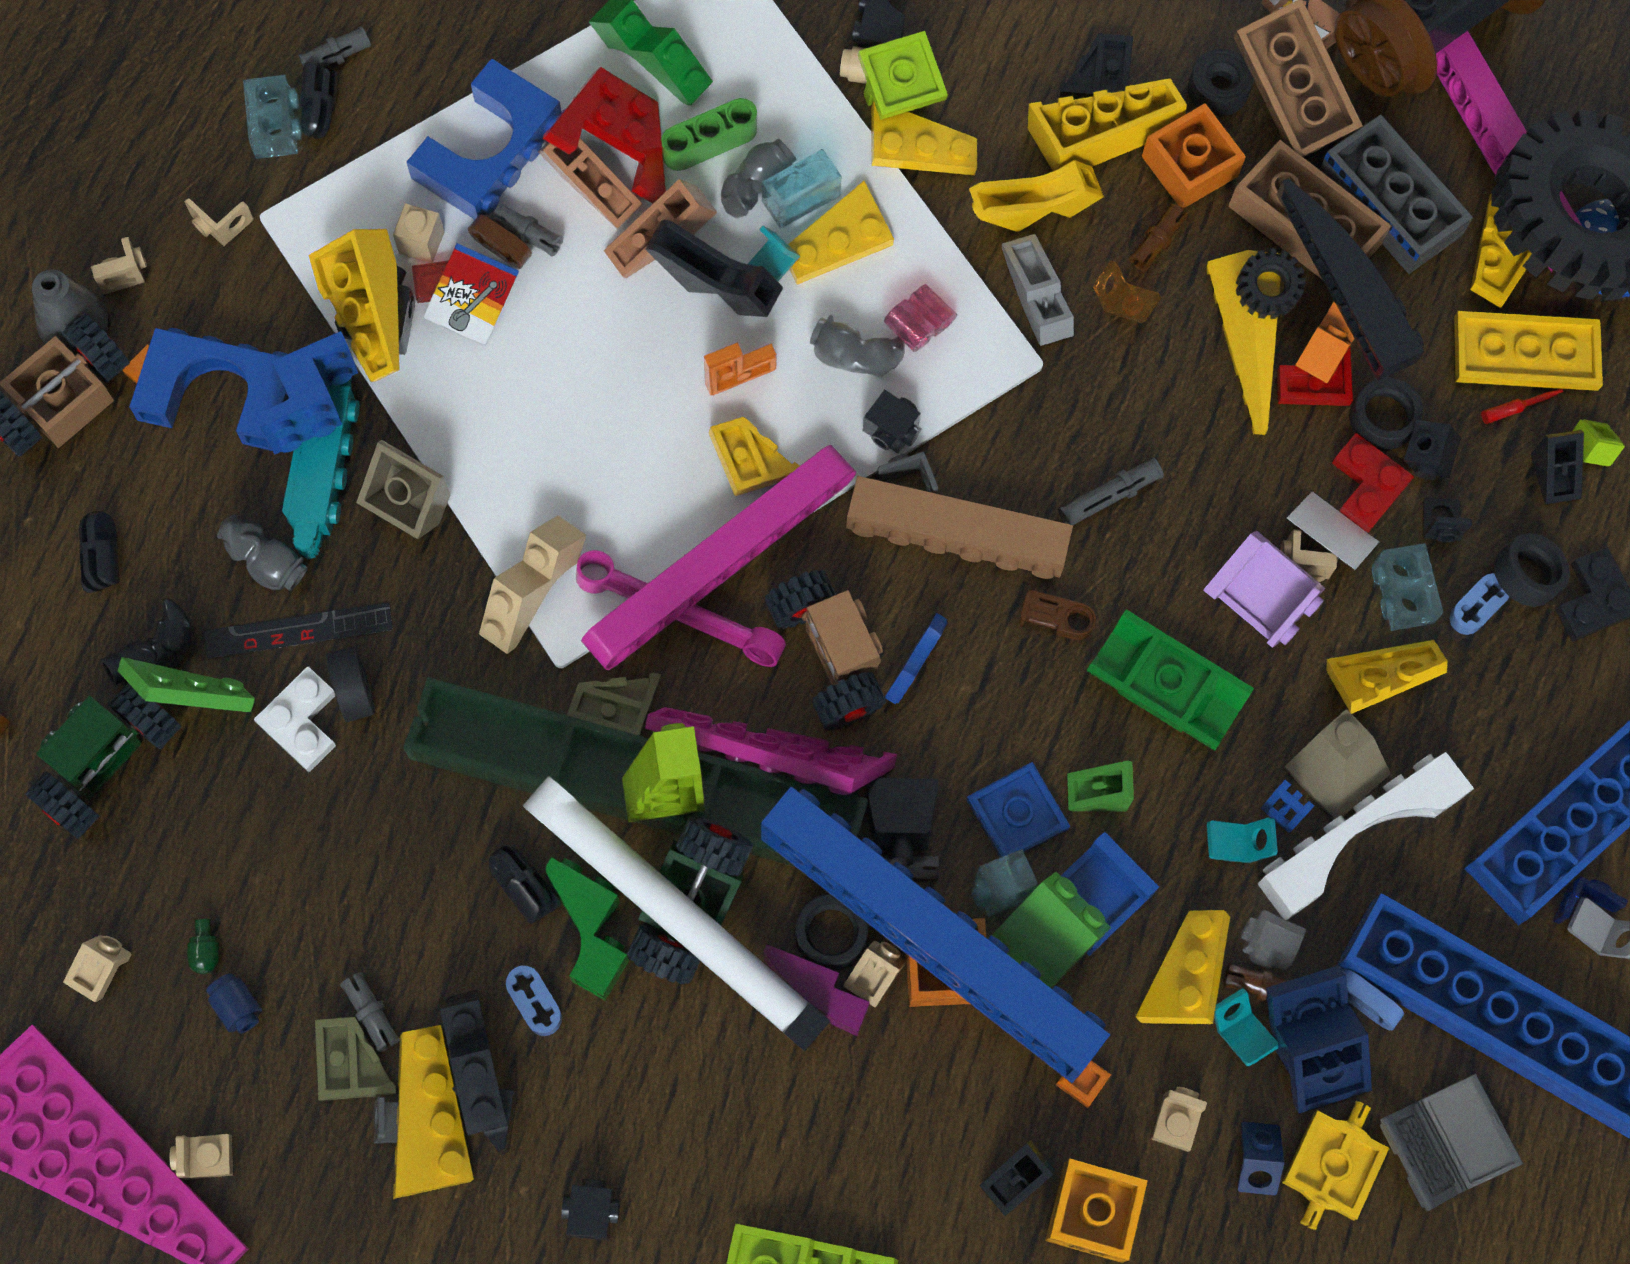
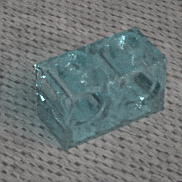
M286 75L243 80L249 143L255 158L261 159L298 154L297 140H302V130L299 118L294 119L293 109H299L296 87L290 88ZM271 99H278L274 103H267ZM277 129H280V130H281V131H280L279 133H277V134H273V135L270 134V133H271L272 131H274V130H277Z
M1426 544L1382 550L1372 565V577L1374 583L1380 585L1383 596L1380 603L1383 618L1389 620L1391 631L1434 624L1444 612ZM1393 565L1404 567L1408 576L1398 575L1394 571ZM1402 599L1412 601L1417 611L1406 609L1402 604Z
M1020 849L980 866L973 881L975 887L971 888V893L979 909L985 908L988 917L1021 904L1037 888L1038 883L1023 850Z

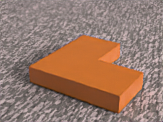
M737 342L705 355V385L710 396L775 371L777 354L772 344L743 355Z

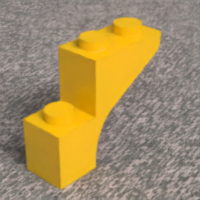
M1076 160L1042 176L981 182L969 188L974 201L972 208L980 220L1016 232L1022 231L1050 212L1071 218L1104 197L1093 167Z

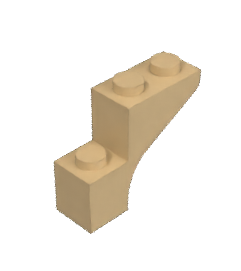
M558 515L531 531L523 560L494 578L479 634L506 654L514 650L551 587L567 570L577 564L586 534Z

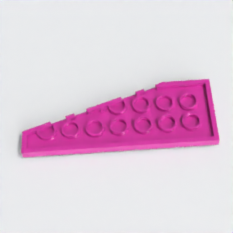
M31 1025L0 1055L1 1171L187 1264H235L249 1250L184 1180L176 1176V1172L171 1170V1167L36 1026Z

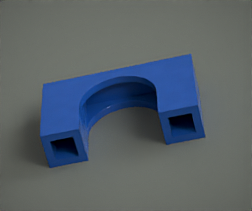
M493 59L487 63L473 80L471 88L474 102L503 119L512 128L513 134L508 145L493 157L471 160L455 154L427 136L406 162L412 180L474 220L478 215L491 214L496 209L500 196L507 187L512 188L519 180L521 170L528 161L533 162L538 157V151L545 142L542 139L544 133L554 124L556 118L562 112L560 101Z
M155 328L129 408L137 421L173 428L183 394L195 378L215 370L233 372L241 376L248 384L247 397L236 432L242 444L272 451L254 414L289 399L272 361L287 355V353L275 351L273 354L260 352L257 348L248 344L233 346L224 344L222 340L212 336L197 338L189 336L188 333L177 328H169L168 331Z

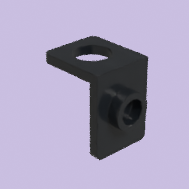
M1425 498L1423 501V538L1437 539L1441 542L1460 541L1472 526V519L1461 518L1460 501L1458 499ZM1437 507L1446 508L1451 513L1452 518L1435 517L1433 520L1432 511Z

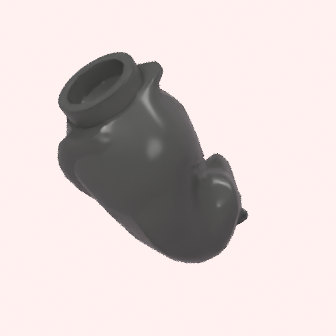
M779 138L774 142H766L754 146L748 152L737 171L727 176L720 193L721 202L727 214L734 218L748 215L749 210H752L758 202V193H764L780 183L788 170H796L792 165L797 160L796 157Z
M829 315L828 319L823 317L819 319L810 338V344L814 345V353L822 363L855 373L883 376L891 369H895L903 360L905 354V341L903 337L862 340L859 331L855 327L847 323L834 322L832 315Z
M235 514L223 520L217 533V538L223 539L224 547L234 561L246 560L248 573L257 583L272 590L286 588L289 591H292L298 585L308 570V567L303 564V557H299L284 542L275 538L271 540L266 538L263 534L264 528L257 522L239 520Z

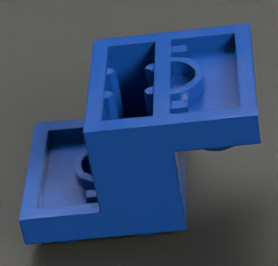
M341 331L272 361L289 399L254 415L274 455L280 452H291L300 447L302 442L313 437H325L331 434L336 427L343 425L326 388L331 385L344 384L353 375L358 374L353 357Z

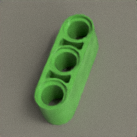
M734 99L668 128L663 133L661 140L664 163L672 170L682 171L748 143L757 134L756 106L748 99ZM737 119L748 120L746 123L735 122ZM713 132L717 135L713 137H705L703 134ZM675 146H682L685 149L681 151H674L671 148Z

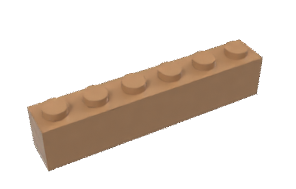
M857 476L847 515L846 528L851 529L854 534L862 537L877 535L888 538L891 543L907 546L909 543L924 546V549L931 553L944 554L945 551L959 554L966 561H990L996 563L997 567L1004 570L1013 571L1020 568L1032 571V574L1036 577L1051 579L1053 576L1059 578L1061 576L1073 525Z

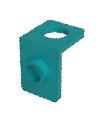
M762 225L759 230L769 240L748 264L763 266L779 281L801 256L776 232Z
M1268 817L1249 824L1221 821L1207 822L1208 851L1211 859L1251 863L1277 855L1274 818ZM1264 829L1267 835V842L1265 847L1259 850L1256 844V837L1258 832Z
M1244 988L1216 1004L1214 1019L1217 1032L1246 1066L1255 1064L1278 1049L1279 1046L1276 1039L1252 1013L1249 996ZM1240 1003V1006L1235 1013L1228 1017H1224V1014L1228 1010V1008H1230L1234 1004Z

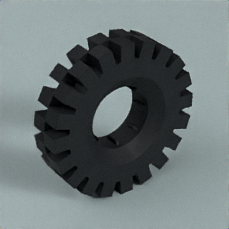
M1578 110L1572 119L1568 111L1552 114L1547 122L1541 119L1532 125L1526 134L1522 135L1497 171L1494 182L1497 184L1491 191V206L1499 207V210L1493 216L1498 232L1512 231L1504 242L1512 255L1516 256L1528 250L1532 253L1523 267L1535 277L1548 266L1552 269V273L1547 285L1564 292L1575 281L1576 297L1593 299L1601 290L1604 300L1620 299L1627 291L1630 294V131L1626 136L1621 135L1624 120L1622 118L1606 114L1598 124L1595 111ZM1584 184L1604 194L1617 211L1619 224L1616 229L1618 231L1599 233L1586 229L1575 222L1562 205L1560 199V192L1563 189L1562 185Z

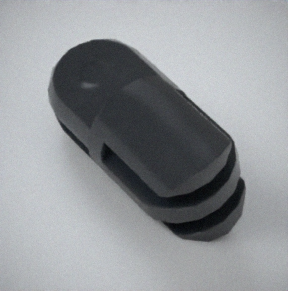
M310 62L304 64L300 95V106L302 107L301 130L308 137L313 135L315 139H320L326 135L330 128L332 112L336 105L338 72L334 70L330 72L328 68L322 66L316 69V65Z
M103 511L88 513L80 520L79 524L81 585L87 593H95L120 582L117 532L114 520Z
M506 845L491 853L489 858L491 874L530 924L561 907L559 898L518 849Z

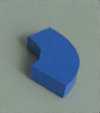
M938 613L935 614L885 695L887 700L895 705L900 702L948 624V619Z

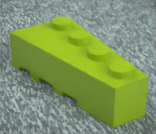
M673 723L663 726L659 732H653L622 777L628 823L705 811L694 726L685 727L683 723Z

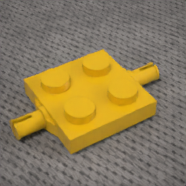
M1355 1101L1348 1121L1335 1120L1318 1110L1314 1112L1282 1181L1283 1184L1302 1193L1310 1201L1304 1217L1300 1221L1304 1226L1308 1225L1310 1229H1317L1325 1209L1334 1210L1353 1221L1357 1220L1387 1155L1389 1147L1371 1139L1362 1129L1368 1113L1371 1111V1108L1368 1105L1363 1106L1364 1103Z

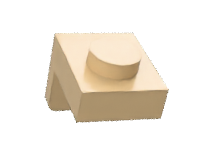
M1293 529L1288 539L1282 541L1280 550L1316 581L1321 582L1329 579L1337 568V556L1327 552L1300 550L1301 530Z

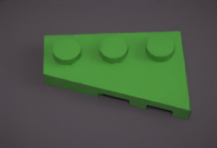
M121 657L117 670L135 691L148 702L251 712L255 700L243 687L244 684L232 678L217 679Z

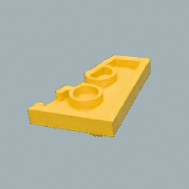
M865 181L860 183L788 244L801 256L789 270L798 285L894 245V238Z

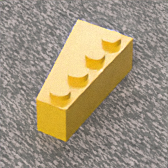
M1170 78L1126 86L1125 91L1110 93L1107 90L1093 92L1092 97L1073 100V96L1058 98V103L1042 105L1041 101L1029 103L1027 128L1052 171L1065 166L1073 160L1093 167L1144 146L1149 135L1184 116L1187 104Z

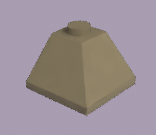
M1347 709L1326 726L1284 767L1332 820L1341 815L1342 817L1345 816L1391 774L1374 737Z

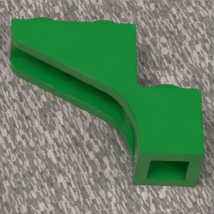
M609 0L589 21L608 48L622 51L634 58L685 105H692L713 82L675 28L652 26L633 0Z
M551 857L546 866L547 876L581 936L580 954L576 965L569 975L573 983L606 1001L629 962L627 954L623 952L625 949L623 944L609 936H605L603 940L599 939V936L620 903L618 895L614 893L616 887L600 877H596L594 881L581 874L583 869L569 859L563 858L559 862Z

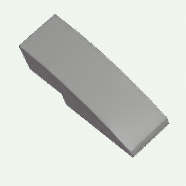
M1033 234L1002 243V250L1015 289L1039 345L1042 346L1074 336V316L1061 294V282L1037 236Z

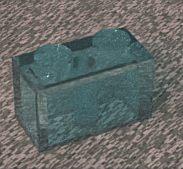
M821 149L762 181V203L781 229L840 197L842 176L826 152Z

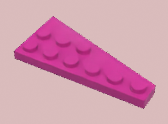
M667 707L649 713L645 729L659 732L663 726L673 723H683L685 727L694 726L697 750L719 751L725 753V757L731 761L754 762L760 764L759 768L763 771L771 773L786 772L794 775V779L798 782L806 784L821 783L829 786L828 789L831 792L841 795H849L891 771L895 767L897 754L884 752L881 758L867 756L863 754L864 747L854 745L849 747L838 746L833 749L829 748V742L825 739L767 728L766 734L746 731V723L736 721L715 725L712 724L713 719L710 716Z

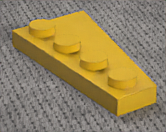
M441 1025L402 1032L399 1050V1100L396 1120L397 1146L395 1148L396 1171L393 1199L468 1183L474 1180L457 1098L452 1089L454 1084Z

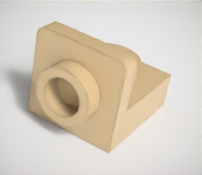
M129 237L121 239L126 256L108 258L100 264L91 266L94 279L103 295L145 282L141 270L147 267L145 257L140 246L133 247Z
M102 935L94 937L82 943L63 983L90 1000L97 1002L103 999L118 967L128 962L132 954L122 948V944L113 937Z
M873 941L843 986L860 998L869 1001V1004L873 1007H876L906 961L900 957V951L891 944Z
M1176 1087L1175 1091H1167L1163 1095L1151 1139L1187 1152L1191 1151L1201 1113L1205 1111L1207 1102L1198 1099L1199 1093L1184 1087Z
M232 1135L176 1136V1146L170 1148L171 1170L176 1171V1176L184 1180L233 1176Z

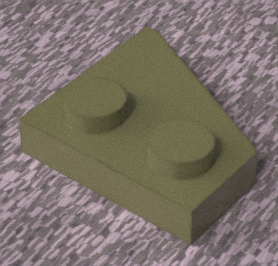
M650 673L649 678L628 681L626 677L612 678L607 682L589 681L578 683L566 715L567 722L639 743L647 716L661 682V674Z
M355 1017L315 1020L318 1101L396 1094L395 1085L389 1079L380 1063V1059L364 1036V1032Z

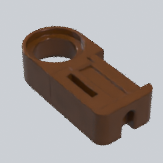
M1029 590L1024 599L1019 623L1021 626L1024 625V622L1055 629V635L1072 640H1083L1092 633L1096 623V616L1094 611L1086 604ZM1073 613H1081L1086 616L1089 625L1084 630H1074L1068 623V617Z

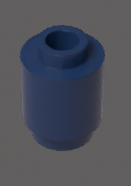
M233 973L221 976L206 989L210 996L208 999L209 1004L228 1032L238 1031L242 1034L252 1029L259 1022L258 1016L262 1012V1008L241 978L236 979Z

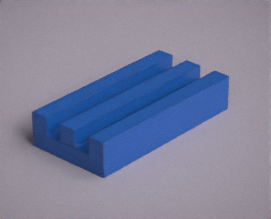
M1284 780L1261 809L1271 818H1274L1275 822L1284 830L1290 833L1310 812L1314 805L1308 801L1303 806L1298 801L1303 795L1298 790L1291 795L1286 791L1291 784ZM1281 798L1285 804L1277 811L1273 805ZM1292 808L1297 814L1289 821L1284 816Z

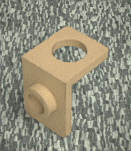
M188 198L184 201L190 215L194 218L192 223L205 237L211 234L223 246L253 221L252 214L245 202L238 204L223 219L216 223L191 199ZM242 215L240 221L234 227L229 228L232 221Z

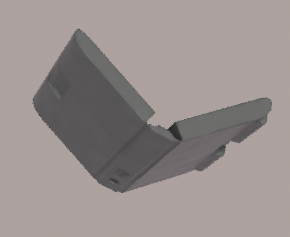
M1476 1074L1380 1119L1382 1124L1379 1126L1394 1155L1398 1154L1409 1176L1407 1180L1421 1208L1425 1207L1426 1211L1437 1207L1467 1189L1473 1188L1523 1164Z

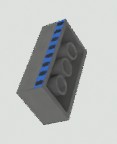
M1379 115L1327 151L1319 170L1392 225L1382 244L1408 274L1462 237L1473 219V216L1382 115Z

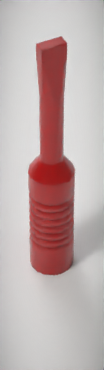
M1563 389L1546 392L1526 400L1518 398L1482 410V420L1485 424H1489L1521 413L1527 406L1563 392Z

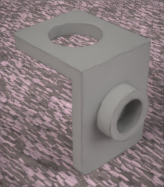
M1581 898L1568 925V931L1600 956L1630 959V941L1624 947L1616 948L1618 937L1622 933L1630 931V921L1615 920L1588 898Z

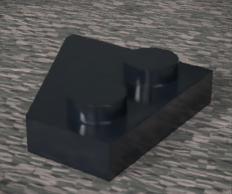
M1099 33L1090 45V51L1083 55L1076 64L1074 73L1067 82H1063L1061 85L1060 98L1073 96V99L1092 97L1093 92L1107 90L1110 93L1125 91L1129 82L1134 36Z

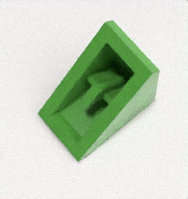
M1127 760L1067 773L1068 809L1070 811L1126 812L1134 800L1133 765L1131 761Z

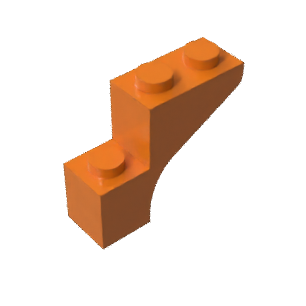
M1333 302L1320 326L1317 327L1295 365L1325 383L1330 381L1355 339L1335 302Z

